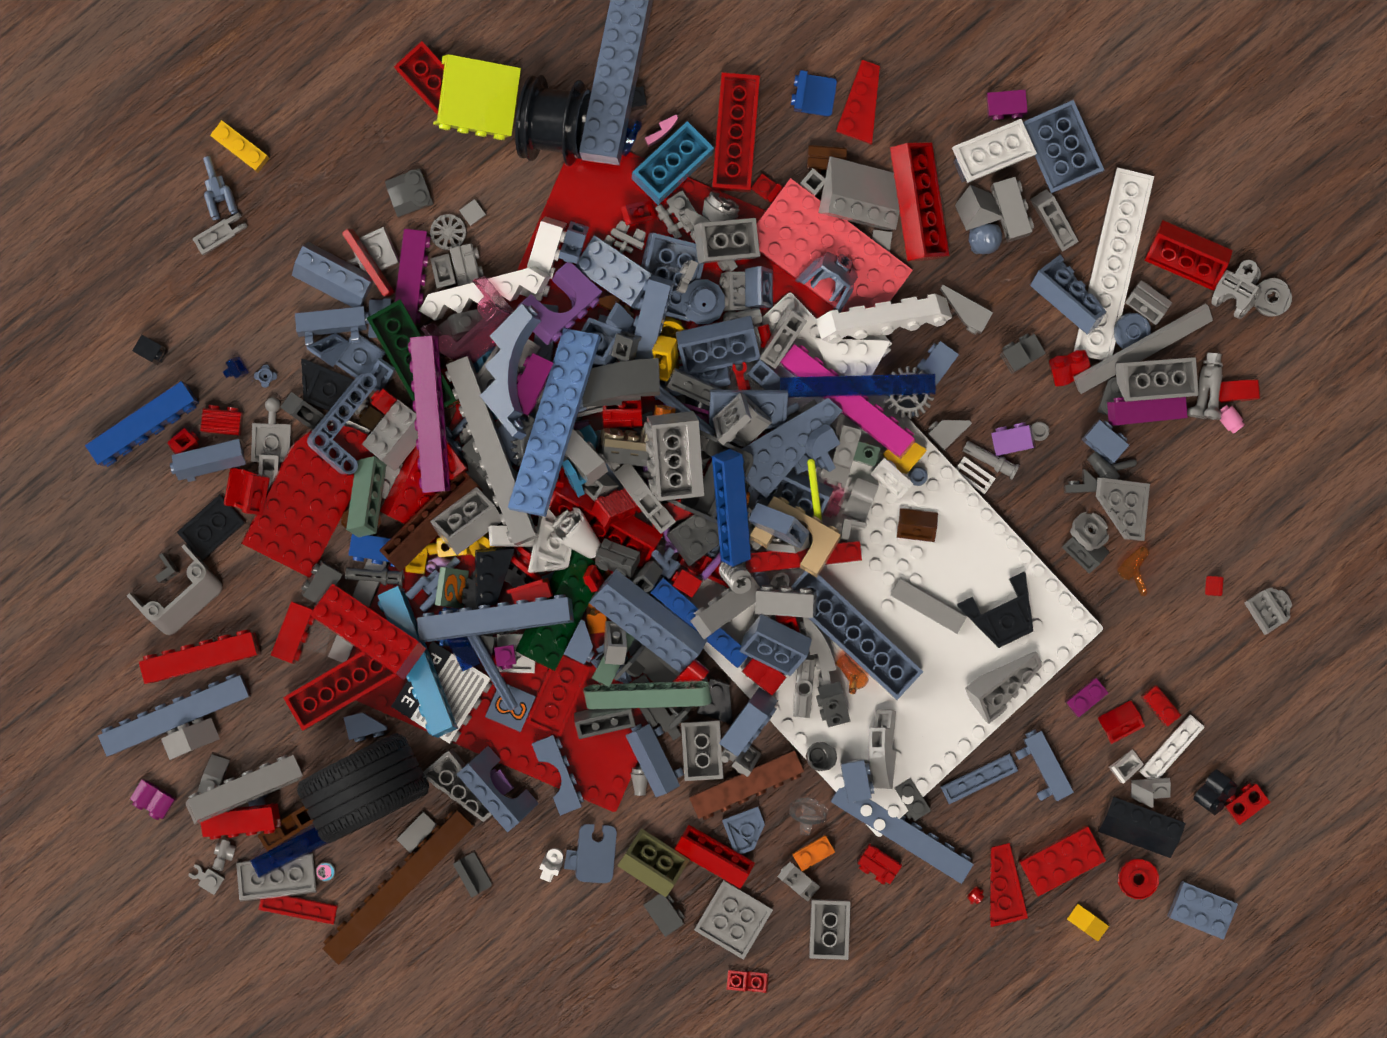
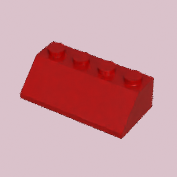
M1162 220L1144 261L1215 291L1230 262L1233 250Z

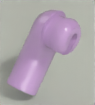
M437 556L427 562L426 570L432 573L435 569L438 570L440 567H445L451 560Z

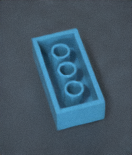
M687 121L632 172L631 179L659 205L713 154L714 147Z

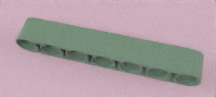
M707 681L611 684L609 687L603 684H594L583 689L588 709L705 706L712 702L710 687Z

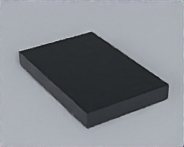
M219 494L177 533L203 561L245 524V521L231 506L224 505V498Z

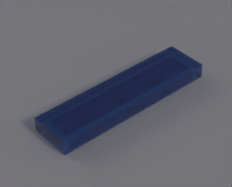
M314 827L250 860L258 878H261L328 843L322 841L317 833L318 830Z

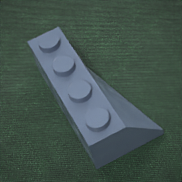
M1059 255L1038 271L1030 286L1088 335L1098 327L1107 311L1093 294H1089L1085 290L1086 285L1076 279L1073 275V269L1070 266L1067 267L1063 263L1064 258Z

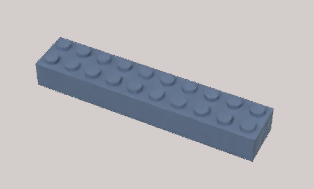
M610 0L579 150L582 160L620 165L653 0Z

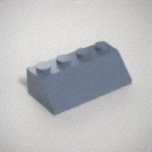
M310 242L302 246L292 272L293 277L352 308L363 306L374 283L367 272Z

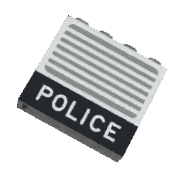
M432 641L428 651L459 728L440 737L450 744L452 741L456 742L462 733L459 731L462 725L466 726L472 718L469 714L473 708L477 710L482 702V699H480L483 692L487 693L492 683L490 682V677ZM407 680L391 707L426 728V719L422 717L418 708L420 706L419 701L415 699L412 693V683Z

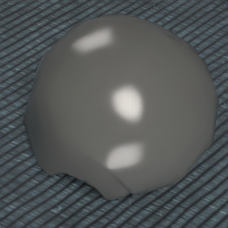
M816 742L808 748L806 760L812 769L826 771L835 766L837 753L835 748L827 743Z

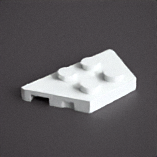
M816 338L817 346L828 370L830 368L839 375L838 378L871 379L886 349L890 345V341L853 339H841L840 342L831 344L821 340V338Z
M549 509L546 517L539 516L536 530L539 537L534 539L528 569L529 573L562 570L569 566L572 549L555 540L551 535V531H554L552 525L558 516H555Z

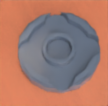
M1127 313L1121 316L1114 327V338L1122 349L1151 334L1148 320L1138 313Z

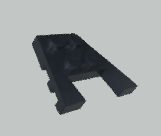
M1025 571L1009 578L1017 596L1015 599L984 614L980 613L973 596L957 604L958 608L997 648L1033 632Z

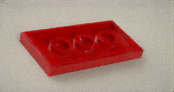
M563 655L555 671L549 668L526 723L561 738L592 667Z

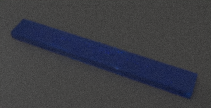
M935 374L780 377V390H787L788 398L936 394Z

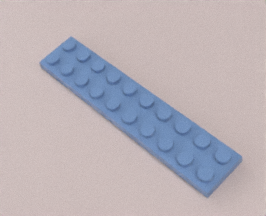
M563 328V335L560 337L553 360L554 366L550 370L509 501L508 508L510 510L546 517L601 337L598 334Z

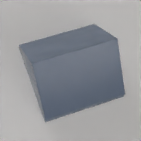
M762 266L745 269V307H773V270Z

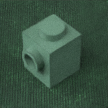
M859 441L853 461L875 467L876 463L879 464L881 462L883 453L880 452V447Z

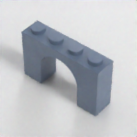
M487 746L457 773V776L500 825L509 832L539 803L527 789L516 798L511 799L502 795L495 788L491 781L490 772L500 761V758Z

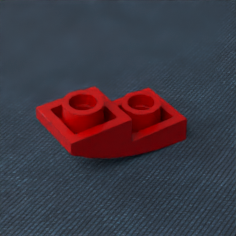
M1259 380L1221 382L1219 402L1221 403L1260 399Z
M728 970L727 990L767 993L769 973Z

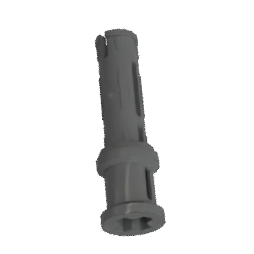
M347 567L345 579L381 582V584L386 586L387 584H396L399 587H403L405 571H389L388 568L379 571Z

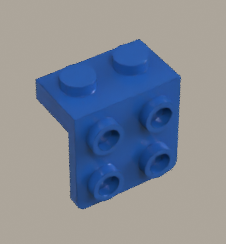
M800 70V74L795 75L794 81L797 93L792 94L791 100L794 111L827 117L831 116L837 84L836 79L808 75V71Z

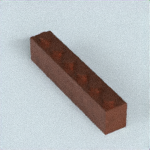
M464 471L454 480H450L451 491L438 492L379 551L401 572L437 537L438 533L430 521L477 487L481 492L483 489Z
M795 750L753 768L748 777L744 774H739L694 794L689 799L698 819L703 818V820L713 817V812L719 809L721 812L731 809V804L735 802L742 804L748 801V797L753 794L757 797L766 793V788L773 786L775 789L784 785V780L790 778L793 781L802 777L801 773L804 770Z

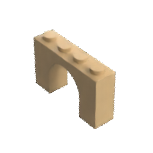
M773 496L767 507L795 517L811 533L812 545L802 560L800 568L817 578L841 539L839 530L830 525L829 527L823 525V521L815 516L809 517L805 514L806 511L798 506L795 508L790 506L786 499ZM757 527L750 534L752 541L766 549L775 537Z

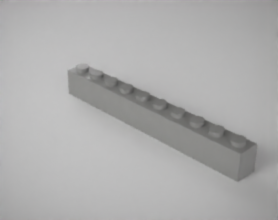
M466 356L446 364L448 369L445 371L449 382L452 381L454 385L452 392L455 399L460 401V413L462 417H466L468 422L466 429L469 435H473L475 441L472 442L476 453L479 452L481 460H479L480 466L483 471L486 470L488 478H486V482L490 489L493 488L495 493L493 500L495 505L501 509L500 519L503 525H507L509 531L506 534L510 543L513 542L514 545L518 546L538 538L539 536L531 515L508 508L517 478L491 410L480 397L484 391L471 358Z

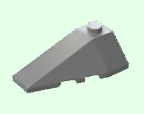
M1036 651L979 676L965 687L970 702L988 724L1004 713L1007 709L1005 706L1012 697L1016 698L1019 694L1017 692L1023 684H1028L1042 667L1038 653Z

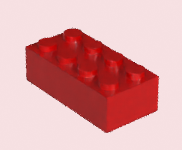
M421 41L394 66V69L438 116L444 65Z
M416 446L407 456L380 512L403 524H406L438 493H423L420 488L421 470L418 468V458H420Z
M1084 826L1018 862L1034 893L1039 897L1100 865L1106 859L1089 827Z

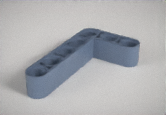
M371 373L360 374L355 378L307 438L309 447L341 474L354 473L358 468V464L333 438L377 385V379ZM364 377L368 378L369 385L367 387L363 385ZM353 391L357 394V400L355 402L351 399V393ZM341 406L345 408V415L343 417L339 414ZM328 421H331L334 425L332 431L327 429ZM317 435L320 436L322 440L319 446L315 443V438ZM331 448L336 451L334 458H331L329 455ZM346 460L350 463L348 471L343 466Z

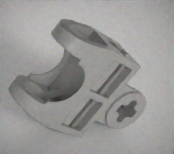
M1245 260L1240 264L1235 274L1226 270L1216 286L1212 297V305L1218 307L1227 299L1234 298L1237 300L1234 317L1238 319L1243 318L1262 293L1261 289L1256 286L1261 277V271L1257 264L1252 260Z

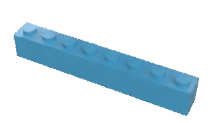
M397 586L379 594L378 598L380 601L378 606L385 613L386 620L419 641L418 623L409 600L405 595L404 588ZM419 641L426 650L406 678L412 683V693L415 699L419 701L420 706L418 708L420 714L426 719L427 724L425 726L427 732L439 738L459 728L425 642Z

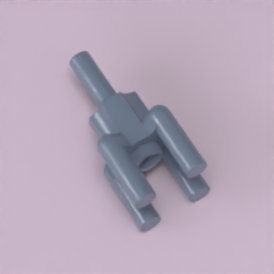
M204 157L203 160L209 179L204 181L207 189L204 197L213 221L220 219L216 203L226 200L231 215L237 214L238 209L232 190L229 186L225 185L223 176H216L211 157Z
M454 557L445 567L454 569L461 561ZM436 569L428 577H421L405 594L412 600L423 589L430 596L419 607L424 613L435 604L439 572Z

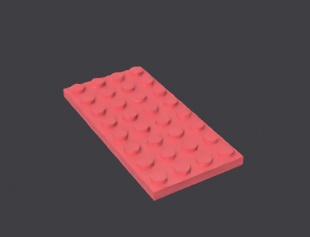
M790 178L756 224L759 252L794 278H797L814 260L823 257L827 252L833 253L837 257L840 254L847 256L852 261L851 267L857 272L858 278L854 283V290L841 312L849 311L850 307L864 305L865 308L875 307V303L891 301L913 270L847 220L818 213L821 201ZM814 277L804 284L834 308L846 289L845 287L835 301L831 302L829 299L835 290L836 284L832 278L820 280L814 289L810 283Z

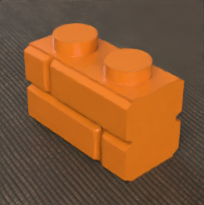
M823 835L792 853L801 871H804L809 866H813L832 855L835 851L826 835Z

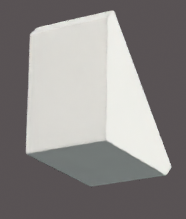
M1132 749L1109 766V769L1120 783H1125L1144 764Z

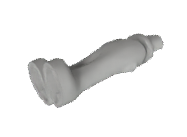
M1207 353L1206 361H1203L1205 365L1202 366L1200 372L1197 403L1194 407L1188 408L1187 416L1212 420L1221 419L1219 394L1223 377L1222 354ZM1210 389V398L1207 408L1208 391Z

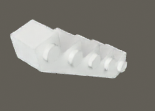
M534 266L427 295L419 311L436 321L443 318L448 307L457 313L467 312L472 302L475 301L486 308L493 305L498 294L509 301L516 300L523 287L536 295L543 292L551 276Z
M930 294L926 299L917 300V297L901 299V303L891 304V301L875 303V307L865 308L864 305L850 307L849 311L841 313L838 310H832L816 319L821 340L835 344L847 335L860 340L866 338L873 331L883 335H889L899 327L914 331L926 322L938 327L950 320L952 315L946 298L937 294Z

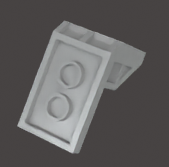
M741 392L713 418L718 441L722 445L732 441L743 448L749 445L773 423L771 418Z

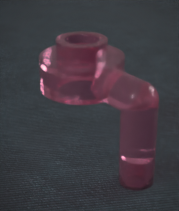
M825 480L823 484L834 488L833 493H835L824 514L832 518L833 515L837 516L841 509V506L838 504L844 495V490L833 484L826 483L827 480Z

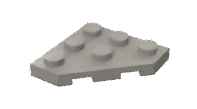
M1097 478L1096 498L1122 537L1128 540L1144 541L1150 484Z

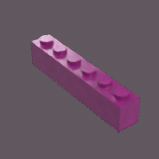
M404 229L395 302L400 299L402 300L417 327V324L421 322V312H418L419 305L423 304L424 299L421 287L425 286L426 274H423L424 267L428 266L429 256L426 255V248H430L431 237L428 236L427 231Z

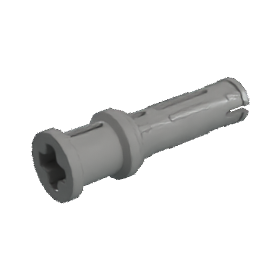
M969 440L963 449V452L994 467L997 473L1000 471L1009 476L1011 480H1013L1020 466L1019 464L1015 465L1007 461L1004 456L998 457Z

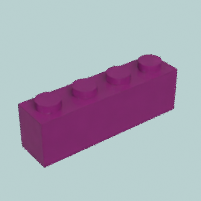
M1123 397L1114 398V402H1107L1110 425L1188 418L1186 397L1125 402Z

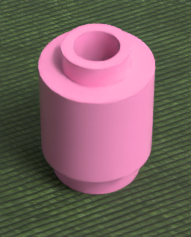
M1225 405L1220 409L1222 413L1220 421L1228 431L1234 434L1245 425L1244 419L1233 405L1230 407Z

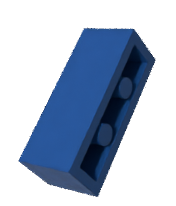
M352 534L349 556H353L355 561L364 562V558L372 559L374 564L383 565V561H390L379 550L390 539L370 535L357 537Z

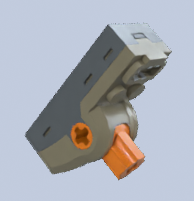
M656 405L654 415L675 413L676 409L668 405ZM644 426L641 434H637L633 430L622 432V430L616 428H603L600 433L598 454L601 453L607 462L647 467V460H650L649 453L646 452V441H649L647 434H645Z

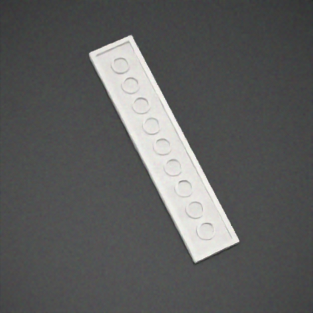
M1116 168L1087 291L1089 294L1094 295L1107 312L1098 327L1088 335L1080 328L1078 329L1074 351L1086 350L1088 358L1103 361L1113 355L1116 342L1114 327L1122 316L1154 176Z

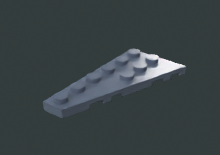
M827 398L742 448V450L753 456V464L745 481L767 499L806 454V442L810 434L824 424L830 426L843 410Z

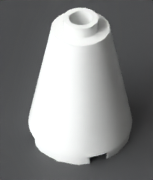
M572 508L573 511L571 512L568 510L564 511L553 523L554 531H551V535L555 540L585 557L595 558L597 551L601 547V542L584 513L579 508Z

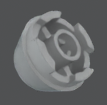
M710 192L709 196L705 197L702 215L710 222L735 220L738 218L739 206L728 198L727 200L723 197H718L719 193Z

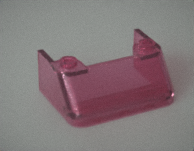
M486 276L472 281L484 295L477 305L478 312L483 319L458 342L451 335H444L434 323L421 328L426 336H438L439 351L454 361L468 356L471 358L472 363L475 364L496 344L490 335L514 312Z

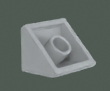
M969 185L955 204L966 231L1003 219L992 194L972 185Z

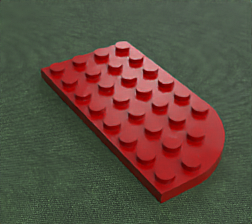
M328 425L327 429L332 431L334 425ZM343 426L333 438L355 460L373 457L374 455L362 445L368 435L355 428ZM313 430L300 437L289 449L267 492L263 515H255L241 544L309 578L312 575V568L319 562L351 500L354 473H339L309 447L307 438ZM317 435L315 438V443L319 446L322 440L320 436ZM333 448L329 451L331 458H334L336 455V451ZM347 460L343 465L346 471L350 468V463Z

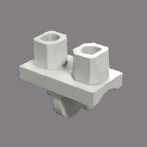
M552 848L546 852L539 868L543 870L540 876L541 879L551 882L553 876L558 875L564 862L563 852L560 849Z

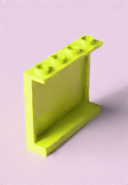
M449 54L442 56V64H445L438 117L437 121H434L433 124L439 125V129L442 130L455 128L459 133L468 134L469 131L476 132V136L487 137V134L494 135L493 138L497 140H505L506 137L512 136L521 68Z

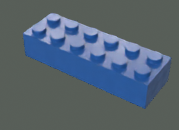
M181 381L85 446L97 465L109 467L117 462L116 458L120 455L126 456L132 452V447L139 444L140 446L146 443L150 435L161 433L165 430L164 426L168 423L174 424L181 419L180 415L187 412L188 414L194 411L199 401L189 386Z

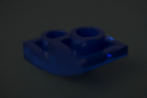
M467 637L446 639L462 672L480 664Z

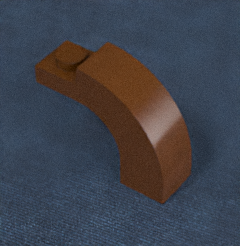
M303 806L281 820V826L275 829L274 833L264 834L263 831L257 835L267 852L313 824L312 821L314 820L310 819L307 813L308 809H305Z

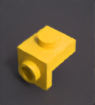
M428 546L406 566V572L425 574Z

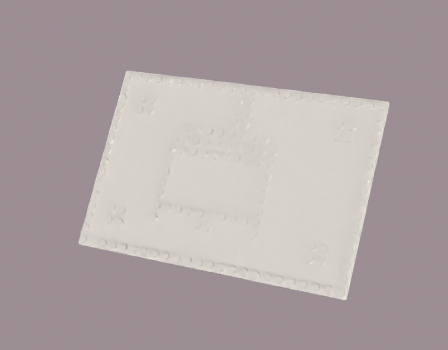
M788 293L762 317L763 324L754 326L760 355L763 348L760 346L762 343L757 327L769 324L772 334L777 323L788 308L807 320L788 351L794 344L798 347L802 345L809 351V356L813 359L815 357L819 358L824 363L823 367L828 370L816 343V338H821L816 318L792 293ZM759 360L746 363L747 370L743 376L745 380H749L751 390H763L747 376V373ZM765 363L789 386L786 389L788 391L787 407L796 402L802 408L814 399L817 404L825 400L781 366V363L778 364L776 369ZM742 364L735 365L738 371L743 369ZM729 366L731 385L719 388L723 390H738L735 373L732 370V366ZM839 378L842 382L846 380L854 386L853 390L856 393L862 392L869 398L868 402L870 404L880 406L884 410L883 414L888 418L890 416L894 417L899 422L898 426L903 430L906 427L914 433L915 443L924 447L927 451L912 468H924L928 478L921 486L912 485L898 499L871 475V472L878 466L877 463L875 467L853 461L845 489L841 488L842 484L840 483L837 486L826 483L827 479L820 477L822 469L820 467L816 468L817 481L834 488L822 513V523L827 527L829 525L839 530V534H841L844 519L861 522L844 515V510L841 509L844 499H849L851 495L848 489L852 480L856 481L858 477L879 486L864 522L867 523V527L851 526L849 540H840L838 542L860 541L862 561L824 565L819 575L912 660L923 673L896 700L820 630L831 650L837 669L829 671L831 683L840 681L851 722L828 728L826 720L822 721L819 710L823 709V707L818 706L816 695H819L818 687H820L818 677L822 676L820 669H816V665L814 667L810 718L793 717L797 679L796 669L791 676L784 674L787 678L773 694V697L778 701L774 706L777 710L772 715L770 721L805 759L807 750L813 743L825 742L835 748L837 753L835 766L830 770L817 772L837 792L839 788L844 787L840 764L862 759L865 763H869V730L874 728L876 710L896 711L892 750L896 751L893 789L874 788L875 794H871L872 798L870 800L888 810L889 816L900 819L908 812L904 803L911 804L914 798L913 795L911 797L903 795L901 800L894 788L911 778L922 797H924L1103 630V627L906 415L901 418V411L894 415L893 412L896 409L894 406L892 409H888L891 402L884 403V400L889 397L882 395L884 391L872 378ZM678 395L675 398L685 403L687 396ZM797 411L789 416L787 422L800 415ZM842 413L832 423L838 439L841 429L845 425L862 430L860 442L880 447L881 453L887 450L886 447ZM836 447L828 451L831 460L833 459ZM701 451L702 460L711 457L707 452ZM808 471L802 472V474L809 477ZM900 508L938 513L935 542L896 538ZM635 512L633 516L651 526L650 520L643 512ZM663 535L659 545L665 546L666 540ZM811 537V539H810V541H809L810 547H811L812 541H813L812 537ZM761 546L757 550H751L750 553L767 551L765 547ZM679 552L673 554L672 558L674 560H677ZM681 566L680 569L677 568L675 572H681L682 569L686 571L687 568ZM801 568L763 573L769 577V584L775 574L785 573L790 580L788 587H791L805 571ZM1025 571L1033 632L997 648L968 617L958 634L890 595L899 579H902L964 616L966 615L958 608L957 604L973 596L980 613L984 614L1017 598L1009 578ZM698 574L696 578L703 583L693 599L683 592H679L698 609L701 607L707 609L709 607L707 603L715 597L721 599L723 597L721 593L728 588L708 578L703 580L700 574ZM784 576L776 578L778 583L776 587L773 586V589H779L780 585L786 584ZM756 602L721 627L740 645L742 644L744 634L756 621L753 616ZM772 615L770 619L776 621L775 615ZM796 617L800 634L806 636L805 633H801L800 622L803 621V618ZM706 642L703 649L751 699L760 686L743 674L742 670L752 658L748 656L737 668ZM1036 651L1042 667L1028 684H1023L1018 689V696L1016 698L1012 697L1005 705L1007 709L1004 713L988 724L970 702L965 687L979 676ZM808 653L806 659L815 660L814 658H818V655H809ZM807 683L799 685L800 693L806 694L809 692L810 687ZM871 774L867 775L868 781L873 783ZM863 805L860 810L863 816L871 815L872 808L869 805ZM877 819L874 822L875 829L870 826L868 827L876 836L880 837L883 834L876 830H883L885 822L882 819Z

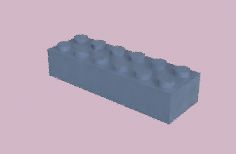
M615 570L601 584L599 590L595 592L589 601L593 607L679 673L700 654L708 641L706 638L703 639L696 630L618 570Z

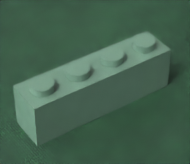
M375 456L356 460L358 468L354 472L346 530L357 537L377 533L386 464Z

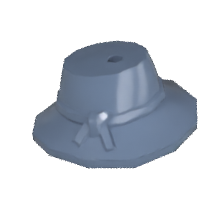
M708 279L694 280L688 285L686 292L681 295V309L686 318L696 324H710L720 318L725 308L724 293L719 285Z

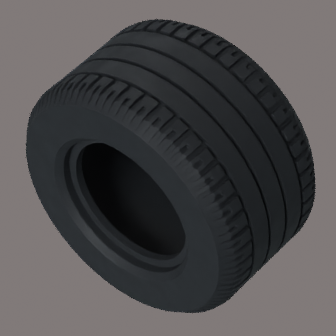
M395 733L299 782L297 788L300 799H303L302 803L305 809H308L307 813L310 819L314 820L312 823L315 829L318 830L317 833L322 841L330 844L428 794L429 783L426 777L424 778L425 775L421 767H418L419 763L416 757H413L414 753L403 735Z

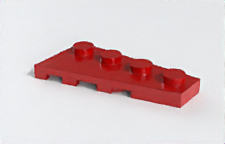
M865 60L861 61L836 130L839 134L872 145L880 66Z
M1010 843L990 847V927L1027 919L1028 916Z

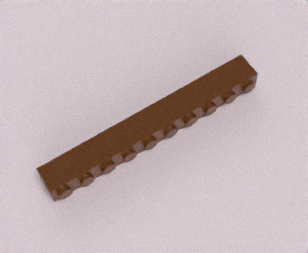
M452 810L444 818L447 822L443 826L438 824L431 832L433 836L429 840L425 838L418 845L420 849L415 854L411 852L404 859L406 861L405 865L402 868L398 865L390 873L393 877L389 881L385 879L377 887L379 891L375 895L371 893L364 900L366 904L361 909L357 907L350 914L353 918L348 923L344 920L337 928L339 932L334 937L330 935L323 942L325 946L322 949L338 965L475 826L459 810L456 812Z

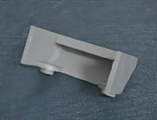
M186 544L182 548L194 560L187 568V576L192 581V584L168 606L163 608L156 601H151L144 605L135 594L129 593L127 595L141 613L166 635H173L216 598L223 588L222 582Z

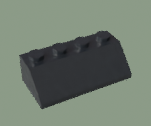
M1111 796L1098 832L1171 858L1181 839L1186 823Z

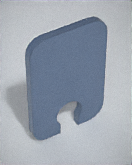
M584 824L579 830L576 878L582 882L608 883L613 877L616 829L613 826L602 825L603 839L595 842L592 839L595 825Z

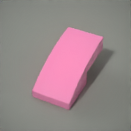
M677 115L660 122L661 130L645 138L648 147L660 141L673 129L678 121Z

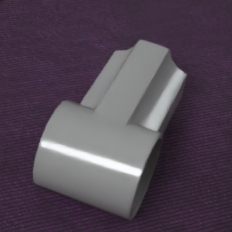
M759 307L739 312L728 311L723 316V322L751 316L753 326L763 324Z

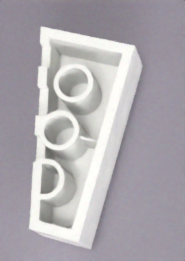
M546 216L541 220L527 268L536 266L551 276L550 279L553 278L556 269L553 268L554 262L559 259V247L561 242L563 243L565 240L567 223ZM546 285L543 292L536 295L523 287L520 295L528 297L532 294L537 300L541 301L543 296L547 297L550 286Z

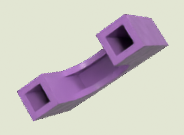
M565 263L556 271L552 279L570 298L571 310L564 313L552 312L532 294L518 305V307L521 304L531 305L538 311L539 314L537 316L542 321L533 332L547 345L552 341H558L563 335V328L571 329L577 318L581 320L587 314L588 308H594L598 304L602 293L572 263Z

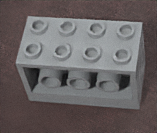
M694 412L647 416V422H644V430L649 441H646V452L649 453L650 460H647V468L652 479L648 480L652 495H655L657 501L704 496L699 420Z

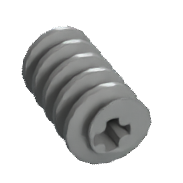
M721 562L719 566L720 576L731 590L738 594L749 591L752 586L751 575L743 564L732 567Z

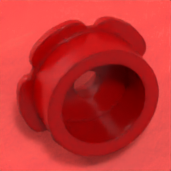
M975 887L967 896L970 904H978L984 898L983 889L980 890L978 887Z

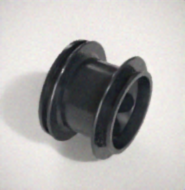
M530 75L526 79L518 102L515 124V144L520 158L534 161L540 150L562 153L567 166H572L576 159H581L579 150L591 91L585 89L582 80H577L570 91L548 88L547 80L543 75L537 77Z

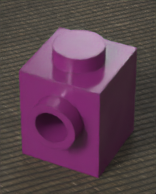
M514 645L494 648L497 667L501 666L502 670L512 669L513 664H517Z

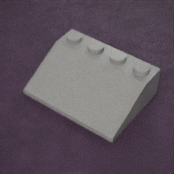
M829 157L818 213L883 230H896L900 210L894 173Z

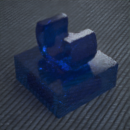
M240 357L228 360L226 364L229 368L223 371L226 378L234 376L235 379L249 373Z

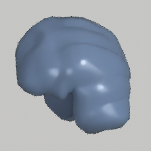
M985 224L970 229L969 243L973 253L991 254L999 248L1002 242V232L999 225Z

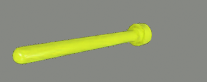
M809 459L807 465L813 513L815 517L822 520L815 461Z

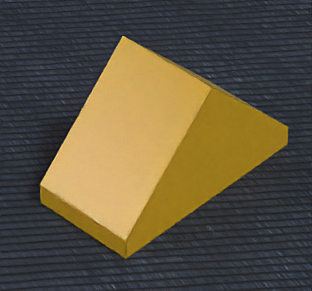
M1079 904L1075 906L1067 918L1068 921L1096 941L1101 939L1109 927Z

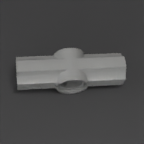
M805 659L797 668L793 717L810 718L815 660ZM801 683L809 685L810 690L808 693L802 694L799 692V685Z

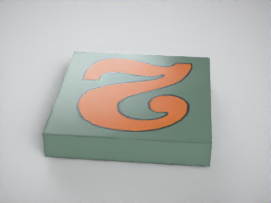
M440 567L435 605L464 608V604H462L464 593L462 592L467 584L469 571Z

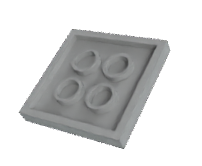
M723 880L694 930L744 960L773 909Z

